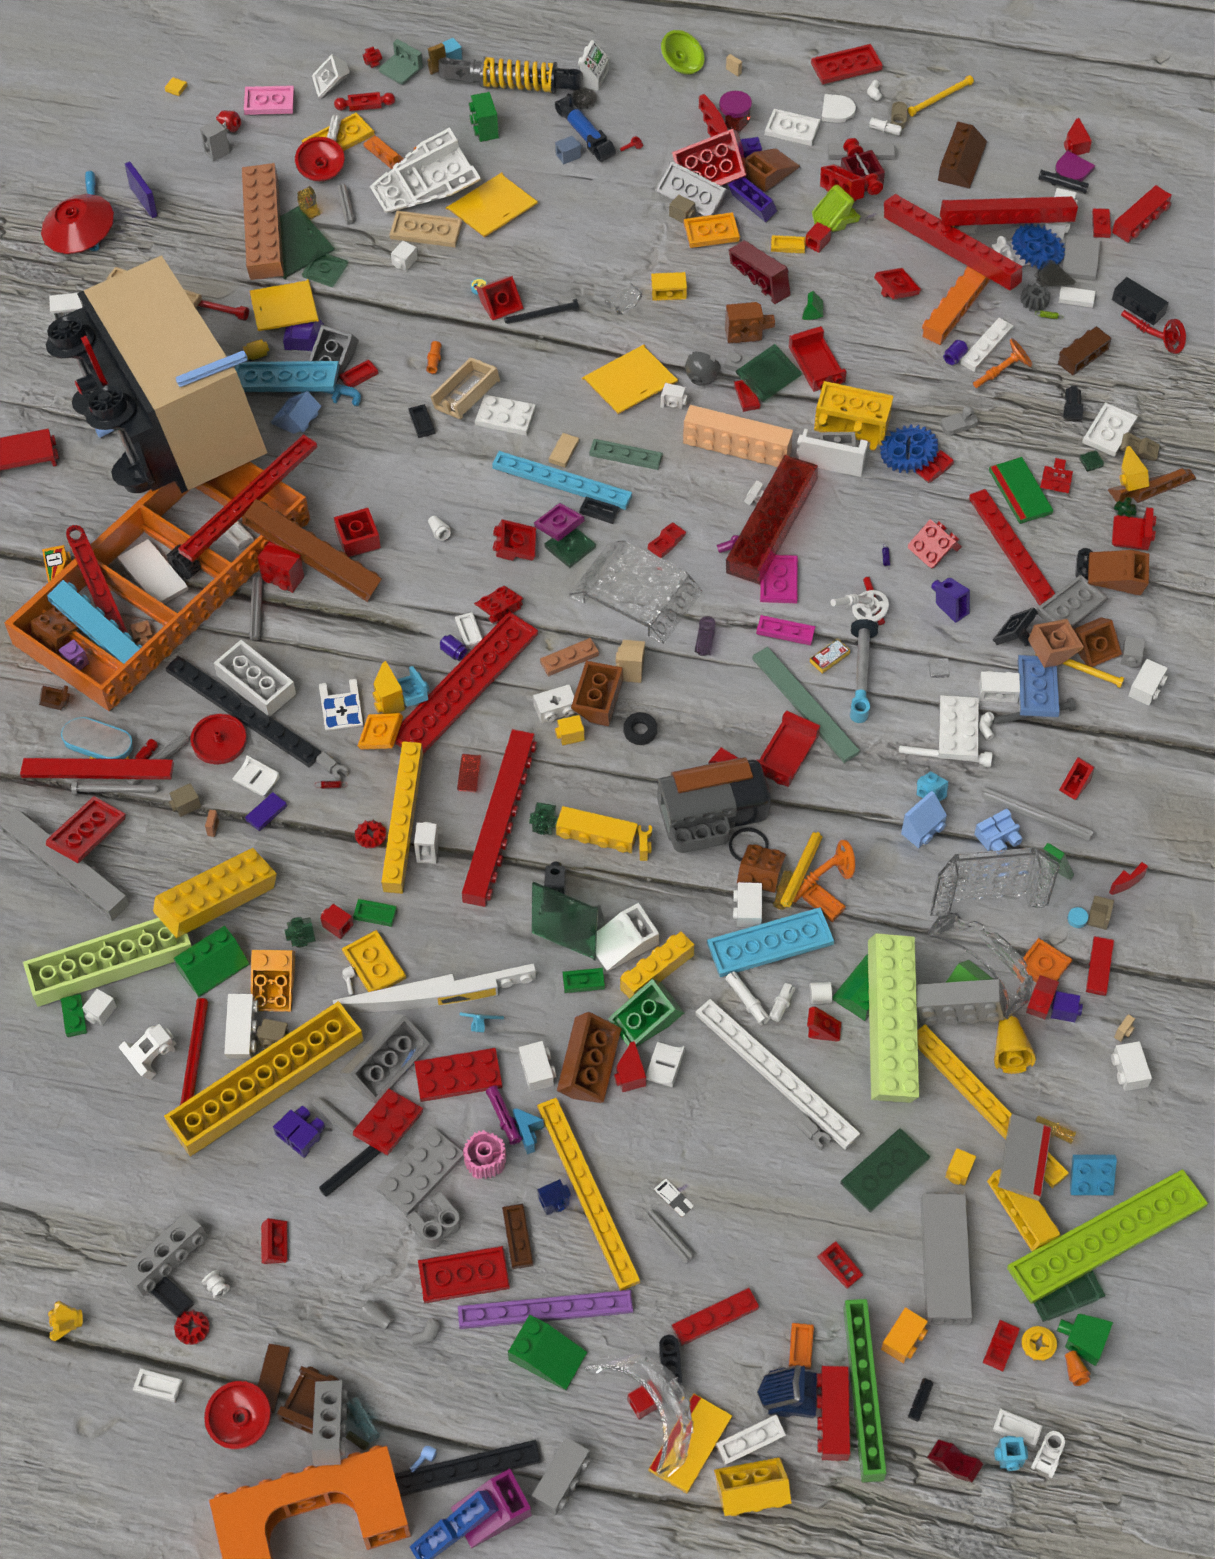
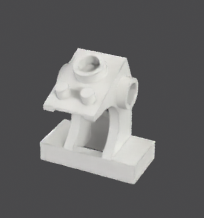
M158 1024L149 1027L134 1045L124 1041L119 1048L142 1077L152 1079L157 1074L151 1067L153 1059L160 1053L165 1055L169 1051L175 1052L174 1046L176 1042L172 1041L174 1037L168 1028L163 1029ZM151 1042L154 1046L145 1053L143 1049Z

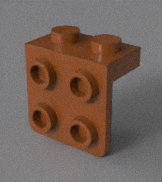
M55 606L31 620V637L57 655L60 654L58 650L63 647L62 639L79 629Z
M749 844L740 863L737 883H762V890L775 893L779 873L786 854L776 849L771 850L760 845Z

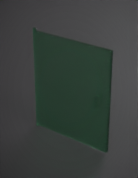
M299 206L280 216L284 276L282 277L285 280L290 275L335 250Z
M533 881L532 933L590 957L595 961L598 907L590 906Z

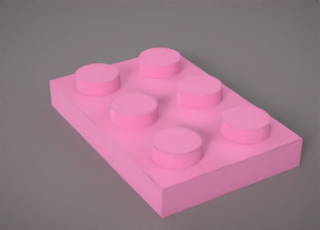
M294 86L245 87L244 115L293 114Z

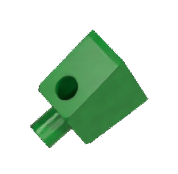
M1077 1314L1074 1323L1061 1319L1057 1331L1069 1336L1065 1345L1066 1349L1077 1351L1079 1357L1096 1366L1113 1322L1084 1314Z

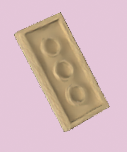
M396 211L390 231V239L456 247L462 219Z

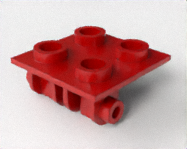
M506 586L497 588L491 594L482 597L474 604L490 615L488 618L491 623H498L508 612L514 613L521 609L523 605L521 600L523 598Z

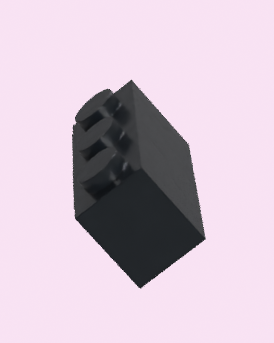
M1128 277L1123 279L1114 288L1112 296L1114 302L1153 326L1166 314L1169 304L1168 301Z

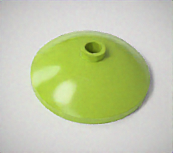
M672 30L663 37L661 52L671 68L682 74H694L702 68L704 52L699 42L692 35L682 30Z

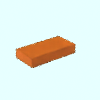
M817 883L805 892L802 897L815 909L821 907L823 915L831 922L846 909L844 904Z
M792 1323L789 1367L800 1365L805 1366V1369L811 1370L814 1325Z

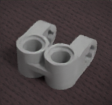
M441 1192L436 1193L430 1198L432 1204L439 1212L438 1217L434 1220L424 1222L415 1211L405 1217L410 1228L424 1245L429 1248L439 1247L443 1239L457 1233L460 1229V1219L457 1210ZM451 1218L454 1220L451 1224L444 1223L446 1219ZM434 1231L438 1233L434 1237L427 1236L429 1232Z

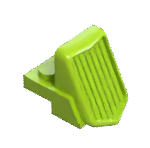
M839 185L833 186L814 210H812L814 224L819 222L830 228L832 232L844 230L847 224L858 222L861 216L852 208L854 204L853 198Z

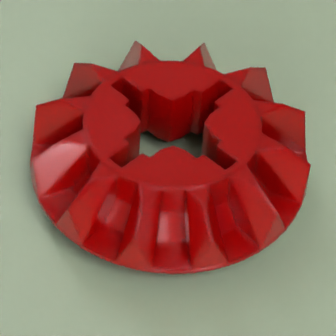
M374 819L372 821L365 820L364 823L358 824V828L355 830L357 843L365 848L378 847L386 838L385 827L381 822L378 823ZM368 829L373 832V838L367 834Z
M194 1309L189 1312L184 1311L180 1317H177L174 1325L175 1335L184 1344H197L207 1336L209 1321L202 1312L195 1311ZM193 1320L195 1326L198 1327L193 1328L190 1335L189 1329L186 1326L190 1325V1322Z

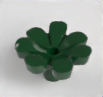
M1126 497L1123 503L1118 501L1113 507L1114 510H1118L1117 515L1123 516L1124 513L1127 517H1131V515L1136 516L1137 514L1136 505L1131 504L1132 499L1130 497Z

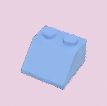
M308 391L288 398L271 420V423L293 434L300 431L304 432L309 427L308 423L319 414L318 410L321 408V405Z
M933 791L929 792L904 816L901 834L918 849L923 844L927 845L932 840L933 835L936 832L940 833L946 826L947 814Z

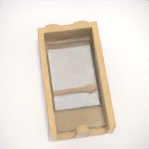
M470 357L430 396L434 409L461 420L467 410L487 393L496 382H500L498 370L493 365Z

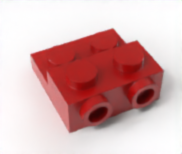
M501 519L493 531V536H496V540L493 543V551H496V557L512 561L515 557L533 561L535 558L536 527Z

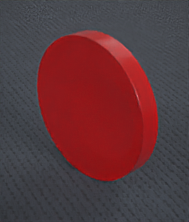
M213 714L203 718L195 725L190 741L193 752L200 760L209 764L219 765L229 763L242 754L246 747L247 735L243 724L237 718L227 714Z

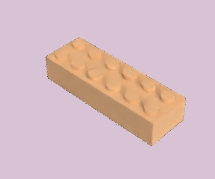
M689 406L684 419V444L785 469L792 449L793 430L706 408Z

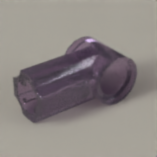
M710 616L702 617L699 621L695 653H698L700 656L711 654L716 621Z

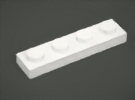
M998 318L961 359L960 364L975 372L1013 330V325Z

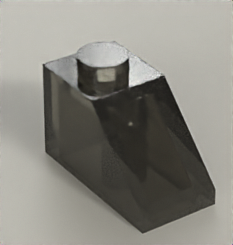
M1052 259L1046 260L1033 275L1037 278L1036 282L1039 285L1042 284V287L1044 285L1046 287L1073 285L1076 282Z

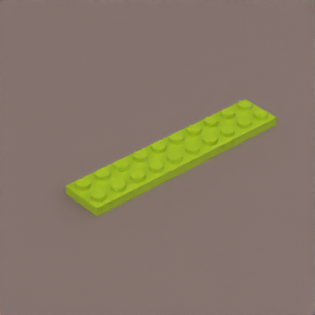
M1182 1169L1012 1262L1007 1266V1270L1029 1302L1033 1304L1202 1210L1208 1203Z

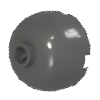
M695 351L692 355L689 354L686 360L685 372L691 382L696 385L710 384L716 379L721 370L720 363L716 359L715 361L711 360L709 354Z

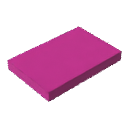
M761 554L760 602L797 604L798 556Z

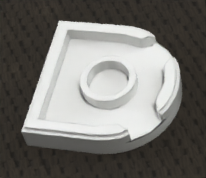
M825 94L821 121L846 122V120L853 118L855 115V103L846 96Z

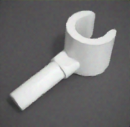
M349 966L344 968L342 973L347 984L348 994L352 996L354 993L350 979L355 977L353 968Z

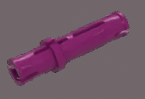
M498 1086L489 1087L486 1090V1094L499 1118L501 1130L505 1131L510 1145L518 1144L522 1141V1137L516 1128L515 1119L511 1117L498 1090Z

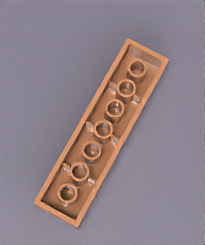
M275 163L242 167L246 267L250 280L284 276L279 181Z

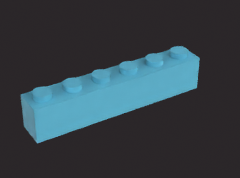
M62 580L47 595L48 601L104 651L123 664L127 662L142 646L140 644L137 646L132 642L133 638L127 632L122 633L115 621L112 619L109 621L104 617L105 613L99 607L94 608L90 604L91 601L88 597L77 593V588L71 582L66 583Z

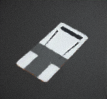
M664 1179L654 1188L681 1217L693 1208V1204L667 1179Z

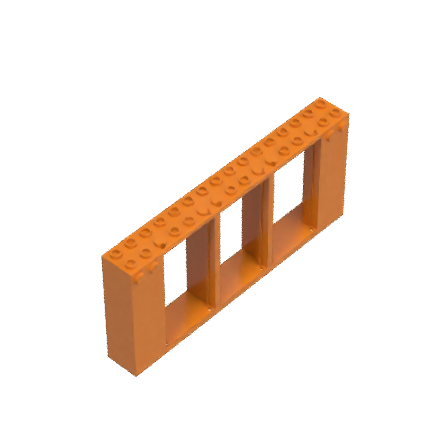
M248 462L195 488L225 506L264 470ZM175 481L155 491L149 490L90 544L109 589L164 626L127 662L123 664L77 631H74L64 637L62 642L63 646H65L74 639L85 650L89 664L78 670L62 659L60 654H55L31 637V620L54 607L48 601L47 595L62 580L66 583L71 582L77 588V593L86 586L76 559L72 560L4 622L14 646L108 711L117 706L127 694L132 692L138 683L159 666V663L170 656L172 651L182 644L193 631H196L201 623L207 620L217 608H220L243 583H246L254 573L259 571L257 557L270 541L260 535L232 562L207 548L197 560L200 562L201 570L214 579L181 611L176 613L107 567L144 532L171 550L179 544L182 545L191 537L161 517L190 491L181 493ZM282 481L260 500L265 502L274 511L281 512L290 521L297 522L301 528L310 521L306 497Z

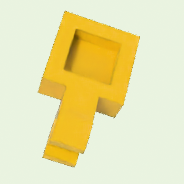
M638 825L640 861H648V853H651V842H647V839L652 836V826L649 825L648 831L643 832L641 825Z

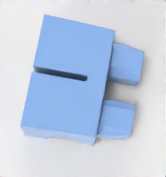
M1008 809L978 823L974 833L988 851L993 850L998 856L1007 850L1005 842L1009 841L1013 847H1016L1022 843L1023 839L1019 833L1020 826L1014 823Z

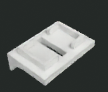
M247 755L244 764L232 779L236 783L265 797L280 779L277 771ZM261 771L262 773L260 774V776L256 779V781L253 784H251L252 781Z
M657 1042L646 1073V1080L673 1087L685 1052V1046L673 1047ZM656 1061L661 1062V1063H665V1064H668V1065H672V1066H675V1067H674V1068H671V1067H668V1066H664V1065H661V1064H657Z

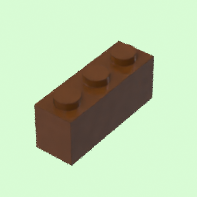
M1096 326L1092 330L1086 331L1081 338L1075 339L1070 346L1063 348L1059 353L1058 364L1074 376L1109 350L1112 338Z

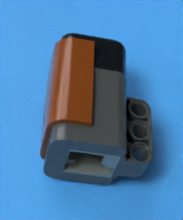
M746 757L671 772V776L658 779L657 799L669 841H672L673 847L677 852L686 853L724 845L728 842L730 828L766 820L770 810L771 794L760 762L755 759L747 760ZM703 835L705 838H699L698 836ZM684 839L686 842H680L679 840Z

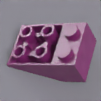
M511 1469L491 1478L451 1507L452 1512H454L476 1492L488 1491L499 1509L465 1535L471 1549L532 1516L531 1507Z

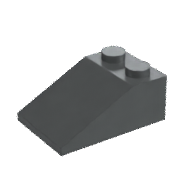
M321 325L309 361H338L340 367L336 381L337 384L340 374L345 371L353 358L359 340L353 334Z

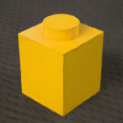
M580 715L557 720L555 734L556 738L561 740L562 746L584 741V728Z
M956 1148L945 1178L954 1184L965 1186L976 1156Z

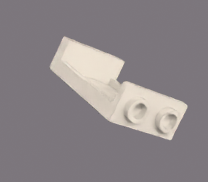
M804 429L803 435L799 434L797 445L800 446H798L796 456L799 457L798 464L858 477L862 476L868 441L861 440L858 448L807 437L808 429Z

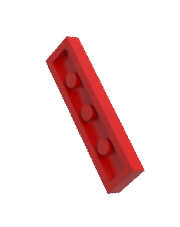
M747 1288L672 1324V1329L680 1345L683 1346L758 1310L759 1305L750 1288Z

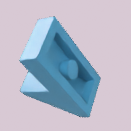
M513 1109V1118L522 1137L526 1153H533L537 1143L534 1131L544 1128V1120L520 1109Z

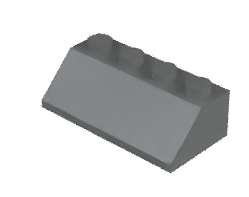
M394 1014L340 1071V1074L354 1089L373 1103H376L425 1051L430 1043L405 1015ZM411 1049L414 1050L415 1052L413 1053V1055L411 1056V1058H410V1059L405 1063V1065L402 1067V1065H403L404 1061L406 1060V1058L408 1057V1055H409Z

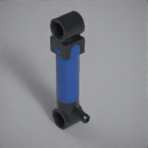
M569 93L566 97L555 101V109L558 115L566 118L585 140L588 150L595 155L599 162L616 154L613 143L607 140V136L603 131H598L579 110L572 94Z

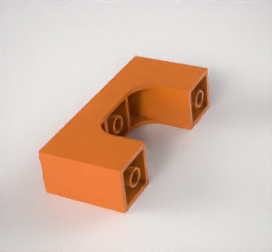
M374 1446L368 1452L361 1454L360 1452L351 1453L347 1458L341 1460V1465L308 1466L302 1472L295 1474L294 1472H288L281 1475L279 1479H265L260 1481L259 1485L252 1487L242 1486L236 1489V1492L229 1494L227 1492L219 1493L209 1500L222 1559H273L270 1537L273 1529L279 1522L286 1518L332 1504H344L356 1512L367 1550L411 1537L387 1446Z

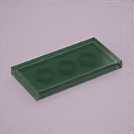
M899 1128L840 1181V1184L871 1213L930 1159V1156Z

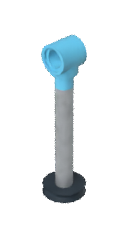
M868 619L854 621L851 624L850 630L851 634L858 638L855 697L852 699L850 718L856 723L865 722L870 711L869 699L866 698L870 638L877 636L879 627L876 622Z

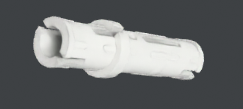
M735 971L729 973L725 980L745 1004L747 1012L755 1017L759 1025L766 1024L770 1020V1016L760 1005L759 999L752 995Z

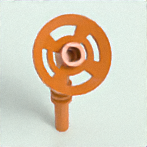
M1010 339V345L1013 350L1011 356L998 366H993L987 370L985 375L974 381L973 386L975 388L980 387L988 380H993L1000 375L1001 371L1019 360L1029 367L1033 366L1030 358L1015 339Z
M840 840L834 857L814 872H810V876H806L807 879L804 878V882L793 901L794 903L810 887H813V884H816V880L818 881L822 874L834 865L838 868L843 878L850 879L853 877L855 872V856L852 846L847 840ZM841 845L845 848V852L841 850Z

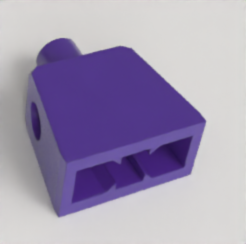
M947 578L943 582L936 580L932 583L931 589L936 592L937 606L955 623L970 614V590L952 578Z

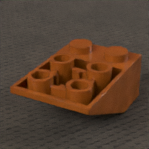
M777 148L753 152L744 159L747 174L745 178L764 192L800 167V165Z
M1136 550L1090 552L1088 584L1141 596L1149 584L1150 554Z

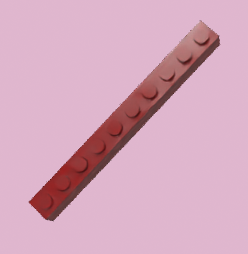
M897 194L884 201V218L1010 291L1022 282V266L955 227L944 226L941 219Z
M514 729L511 731L462 890L463 903L486 907L487 901L492 899V884L497 882L498 872L496 871L503 862L502 851L507 849L508 833L511 834L513 829L512 818L517 816V801L522 799L523 790L521 788L522 785H526L528 778L527 768H531L533 761L531 755L537 749L534 733Z

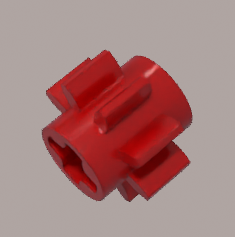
M374 46L365 49L366 53L363 54L365 64L367 66L370 65L371 68L380 65L379 61L382 60L380 50L378 48L374 49Z

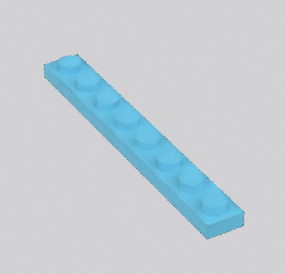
M501 451L498 452L492 463L493 469L582 497H590L624 510H626L632 498V492Z

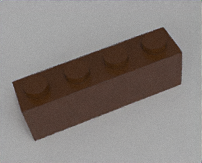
M957 121L940 165L938 181L970 189L987 144V140L974 125Z

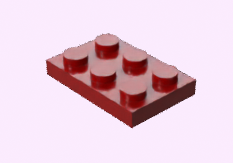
M388 1089L353 1130V1136L388 1156L422 1115L423 1108L393 1090Z

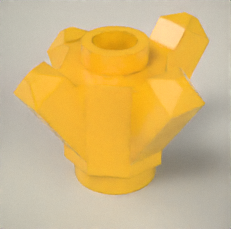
M57 1301L54 1304V1308L48 1312L49 1325L53 1327L49 1338L53 1341H57L70 1331L76 1330L77 1327H82L83 1315L81 1309L76 1310L75 1307L72 1308L61 1301Z

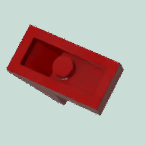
M816 1006L810 1007L807 1027H809L808 1037L811 1039L840 1041L842 1022Z

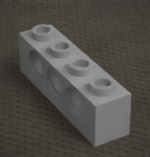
M185 1212L121 1273L128 1284L144 1297L155 1288L156 1284L163 1277L168 1276L181 1261H184L197 1246H200L208 1236L202 1226Z
M342 1380L315 1382L312 1435L313 1466L341 1465V1455L346 1453L345 1441H342V1437H346V1423H343V1420H347V1407L343 1405L348 1403L347 1389L343 1390Z

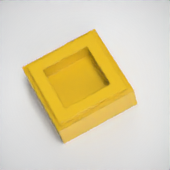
M172 77L164 87L165 92L180 96L187 87V82Z

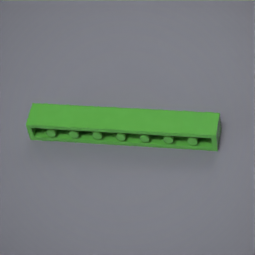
M867 1299L845 1300L843 1313L861 1483L880 1482L885 1479L886 1466Z

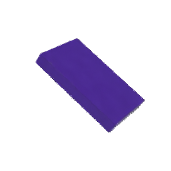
M130 161L124 163L131 190L151 218L157 217L153 192Z

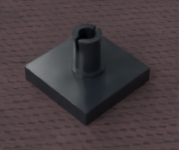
M1033 607L1011 615L993 638L995 644L1000 645L1019 638L1025 647L1029 646L1028 638L1030 634L1026 629L1039 612Z

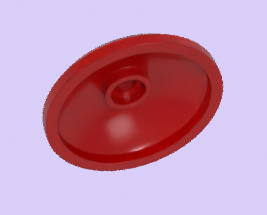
M314 137L306 140L298 147L295 153L297 170L302 176L312 181L332 179L340 173L345 162L341 146L336 141L326 137Z
M246 1381L230 1382L220 1387L210 1397L204 1414L205 1427L209 1436L218 1445L232 1450L244 1449L258 1442L267 1431L271 1420V1407L265 1393L256 1385ZM243 1414L245 1418L242 1422H239L238 1417Z

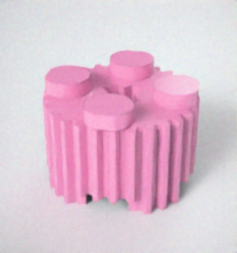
M479 1130L478 1133L474 1132V1135L470 1137V1140H467L463 1148L466 1169L469 1170V1173L472 1172V1176L476 1179L495 1177L496 1173H502L505 1168V1143H503V1139L498 1138V1135L494 1136V1133L489 1134L485 1130L482 1132Z

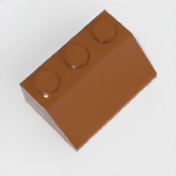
M586 660L571 709L590 723L609 726L623 683V668Z

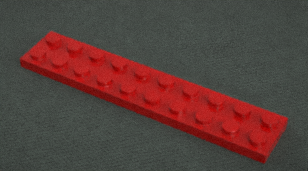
M508 612L428 695V700L421 702L402 721L395 744L402 748V742L422 743L424 755L538 635V630L513 613Z

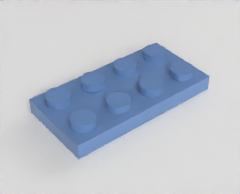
M1018 655L1020 715L1059 717L1057 665L1044 668L1038 656Z

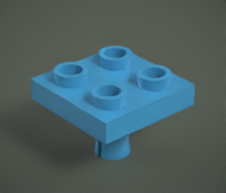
M1073 1155L1070 1194L1113 1195L1117 1163L1116 1155Z

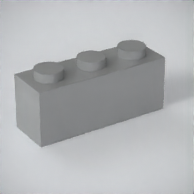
M566 1437L532 1494V1502L554 1515L557 1514L559 1509L562 1511L569 1498H567L569 1491H574L580 1481L578 1478L582 1470L586 1471L591 1462L589 1450Z

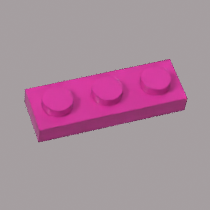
M761 615L756 634L811 645L815 626Z

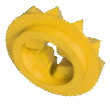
M1034 1326L1023 1334L1021 1348L1025 1351L1026 1356L1031 1357L1034 1361H1045L1055 1353L1057 1341L1049 1329ZM1040 1337H1042V1345H1044L1045 1347H1040V1349L1036 1351V1344H1034L1033 1342H1037V1340Z

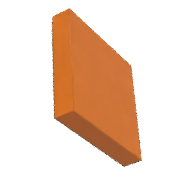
M1038 938L1019 962L1016 970L1036 983L1039 975L1058 981L1073 959Z

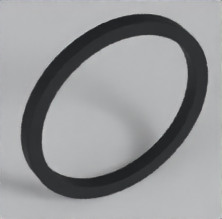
M742 828L734 832L729 840V850L732 856L741 862L742 858L736 855L732 849V841L738 834L747 831L760 835L765 842V848L768 849V840L761 831L754 828Z

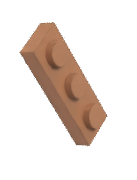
M588 638L540 658V663L549 677L599 656V651L592 639Z

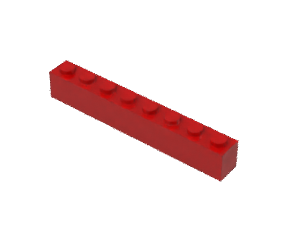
M1072 196L942 200L940 217L944 226L1075 222L1078 206Z

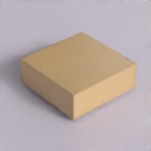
M729 54L726 57V69L739 76L742 74V61Z

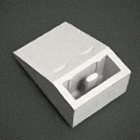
M637 903L620 912L589 937L587 942L608 972L659 945V932L640 904Z

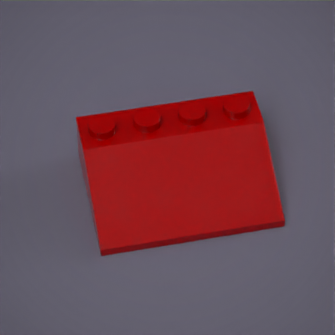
M734 129L672 152L675 163L720 186L747 176L740 136Z

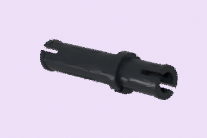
M1041 169L1038 180L1050 182L1054 186L1060 185L1085 194L1089 183Z

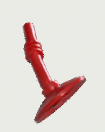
M1126 310L1121 313L1122 317L1136 325V328L1140 331L1143 330V333L1146 332L1162 339L1170 353L1178 354L1183 350L1186 343V331L1180 320L1170 319L1166 323L1164 331L1161 332L1150 327V324H1147L1146 321L1144 322L1143 319L1139 320ZM1176 342H1179L1177 348L1174 349L1173 345H1175Z

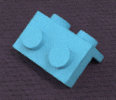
M413 666L409 667L410 676L397 679L402 688L404 703L407 707L428 700V683L423 681L420 672H417Z

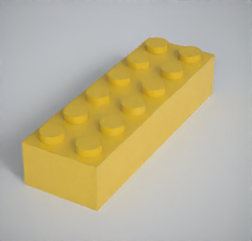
M251 848L155 896L153 912L171 933L178 938L274 889L277 873L254 848Z

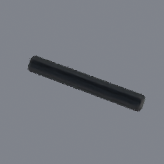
M372 1146L367 1147L319 1187L320 1192L325 1197L330 1195L381 1152Z

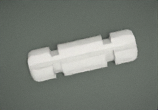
M334 114L331 118L332 121L330 122L327 138L336 141L341 119L339 115Z

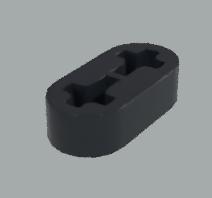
M1082 548L1078 551L1075 569L1076 578L1082 575L1088 580L1089 553L1093 552L1091 549ZM1083 568H1086V574L1083 573Z

